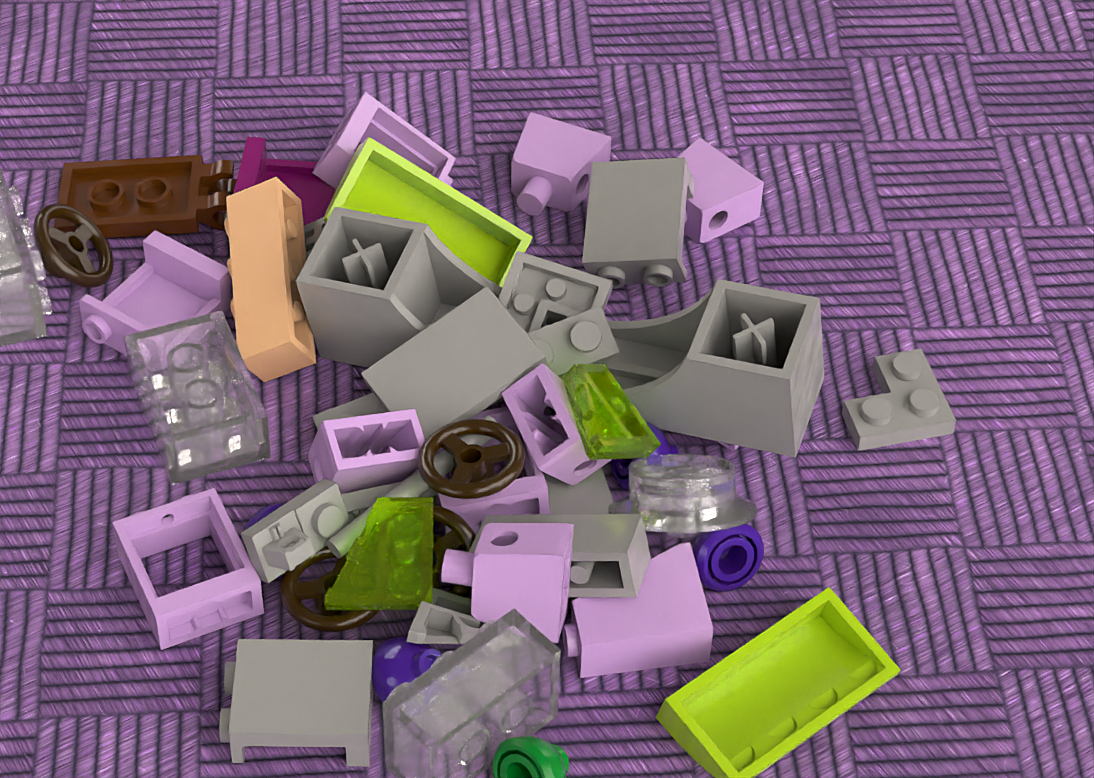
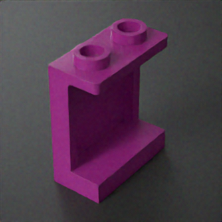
M247 137L234 193L277 177L301 199L303 225L305 226L325 216L336 189L312 173L318 162L267 159L266 138Z

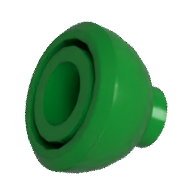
M516 736L503 741L495 750L492 761L494 778H566V773L569 770V759L566 752L559 745L551 744L535 736Z

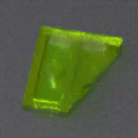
M574 364L562 377L585 453L590 460L648 458L661 445L605 364Z
M433 497L377 498L366 519L365 528L360 537L355 539L346 556L344 567L333 587H329L325 595L324 605L326 610H418L422 601L433 604Z

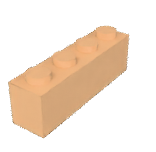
M274 177L227 196L228 218L224 221L230 244V258L227 261V266L233 285V299H231L230 308L236 326V340L233 344L234 354L243 368L250 370L263 382L316 363L314 336L296 284V279L307 260L301 199L277 177Z

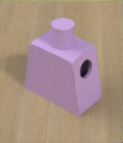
M531 112L527 118L511 163V192L517 196L519 208L529 215H539L545 206L564 212L573 211L589 194L592 162H610L611 137Z
M701 138L694 141L677 157L686 158L695 181L694 198L686 199L684 234L696 243H705L760 217L763 181Z
M540 364L501 393L540 471L572 486L578 484L612 460L613 452L589 405L545 364ZM547 405L556 411L557 415L548 416L544 414L545 407Z
M415 409L326 420L319 426L308 452V459L315 483L324 478L334 481L338 484L340 493L344 494L403 481L418 468V454L425 439Z
M489 523L483 527L474 553L452 549L446 550L442 564L441 580L445 583L472 587L471 615L476 620L548 642L558 643L568 611L574 524Z

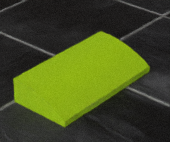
M370 137L357 147L323 218V221L327 222L334 208L339 207L427 224L452 253L483 277L502 288L517 251L525 253L533 236Z
M828 587L667 697L659 709L656 719L677 743L713 777L755 778L897 676L901 669L833 590Z

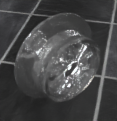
M667 454L638 459L629 465V494L613 501L608 506V514H642L645 530L667 532V535L671 537L688 538L698 535V532L717 531L746 524L756 517L757 506L751 500L736 494V466L733 462L709 455Z

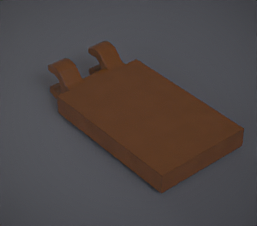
M202 155L64 163L57 204L68 205L85 214L96 224L105 238L148 236L155 230L164 235L198 233L200 223H205L216 230L226 231L224 225L225 219L228 218L226 197L234 193L237 179H230L233 178L234 161L219 160L215 163L204 164ZM55 218L54 228L64 233L74 232L77 229L76 225L67 220Z

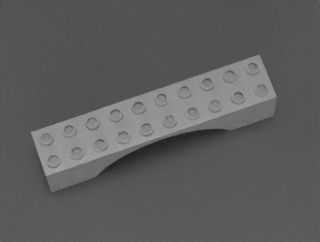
M335 207L296 279L320 358L366 368L371 367L486 286L490 288L497 298H499L502 287L483 277L452 253L427 224ZM717 279L711 290L703 298L688 308L674 314L640 321L607 320L620 356L561 378L586 401L595 416L624 422L632 418H639L652 423L658 429L796 458L825 378L820 298ZM548 318L545 326L556 323L558 320Z

